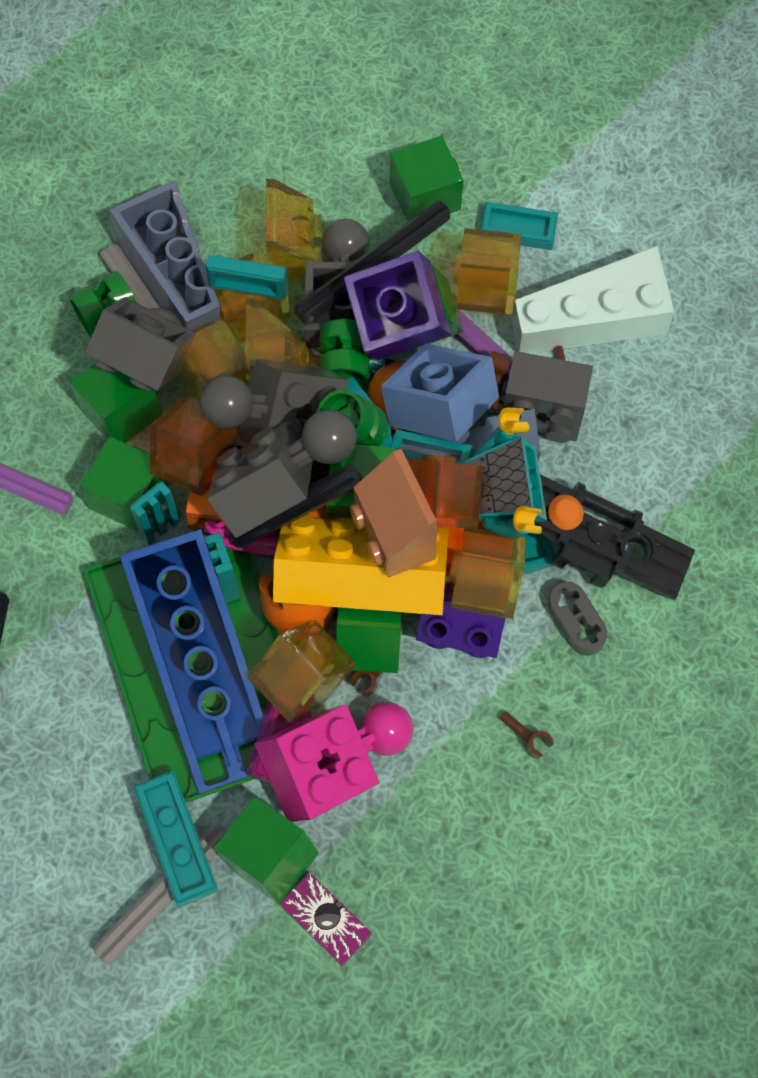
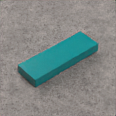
M174 770L133 786L176 906L181 908L219 892Z

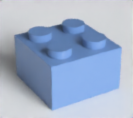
M426 343L381 385L387 417L391 427L457 442L499 398L492 357Z

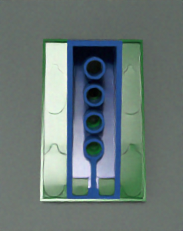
M201 529L83 569L149 780L174 770L186 803L255 779L247 776L246 773L270 695L277 693L303 704L277 630L270 625L261 611L259 579L250 554L226 548L240 594V599L226 603ZM184 613H189L194 617V623L190 628H182L178 623L179 617Z

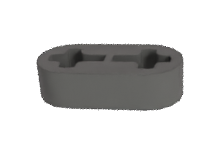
M573 582L557 584L552 589L548 600V608L551 615L575 652L585 656L597 654L602 650L607 639V629L603 620L579 585ZM561 594H564L567 598L573 596L576 598L573 605L576 615H573L567 605L562 607L558 605ZM579 622H582L588 632L594 630L597 632L594 644H591L588 639L583 641L579 639L582 632Z

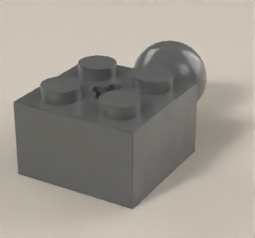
M343 218L332 222L325 229L322 236V250L330 262H306L305 298L369 251V235L363 225L353 219ZM349 295L311 324H304L306 352H308V349L319 347L320 328L323 324L338 319L355 320Z
M124 297L103 309L84 353L94 358L93 362L98 367L110 372L118 370L131 377V383L147 391H152L153 389L159 391L177 375L196 333L183 327L178 316L172 311L164 308L148 309Z
M514 351L508 381H503L501 386L499 404H504L503 409L506 407L523 408L524 411L535 409L538 434L546 435L549 440L564 443L569 440L577 442L586 407L593 366Z
M256 359L250 388L245 382L234 376L216 377L203 388L200 395V409L204 418L217 428L233 429L241 425L238 437L249 444L252 438L263 429L271 427L274 430L285 423L295 438L299 440L302 438L305 423L316 413L321 400L336 390H347L349 380L324 367Z
M327 409L313 414L307 420L302 431V438L299 440L295 438L286 423L274 430L271 427L263 429L252 438L250 444L239 450L237 447H233L218 457L207 500L235 538L243 535L307 499L313 460L323 464H336L345 460L352 453L357 441L356 428L353 422L344 413Z

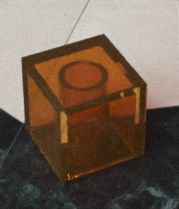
M185 394L150 425V474L203 496L210 489L218 457L225 451L236 447V428L221 429L211 425L201 412L200 400Z
M423 454V460L407 459L437 520L438 527L478 528L484 466L456 463V457Z

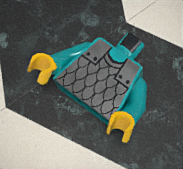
M506 407L499 414V427L474 452L473 457L463 462L464 484L447 488L446 501L452 512L468 508L470 518L481 523L486 531L509 540H515L528 533L540 534L542 527L535 526L534 522L547 521L536 446L521 436L517 437L519 433H526L530 429L528 422H519V417L524 412V409Z

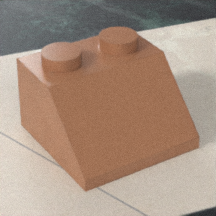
M402 449L393 451L354 486L355 504L350 506V512L358 530L365 528L370 538V541H367L366 544L374 565L382 564L388 578L435 560L437 542V520Z

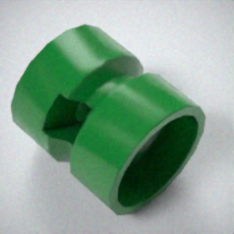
M114 271L97 280V287L94 289L86 286L69 295L70 303L90 338L103 309L124 297L136 302L127 283L118 271Z
M338 319L323 324L320 328L319 352L322 356L319 358V367H324L346 379L353 376L361 388L366 387L370 379V359L367 356L368 354L364 352L356 320Z
M336 390L321 400L316 413L331 409L347 415L356 428V444L380 446L383 443L388 431V421L386 414L379 406L349 390Z

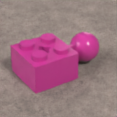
M381 702L373 705L365 712L360 728L357 729L347 704L322 710L254 743L285 818L291 822L311 820L380 784L367 753L372 751L381 756H392L402 752L411 742L414 727L411 716L402 706L392 702Z

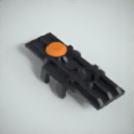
M540 474L547 521L534 522V525L542 527L541 533L537 535L561 546L557 554L553 556L551 565L563 569L567 564L574 563L595 574L592 576L590 584L599 588H603L616 572L669 599L676 600L695 549L644 525L642 512L636 509L631 512L586 490V485L579 481L572 490ZM582 506L625 526L623 531L584 513ZM632 541L642 545L644 549L642 560L636 561L628 557L625 546Z

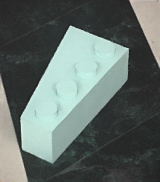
M658 246L516 299L513 308L512 327L518 352L536 353L554 350L553 348L556 346H562L564 349L667 334L674 315V308Z

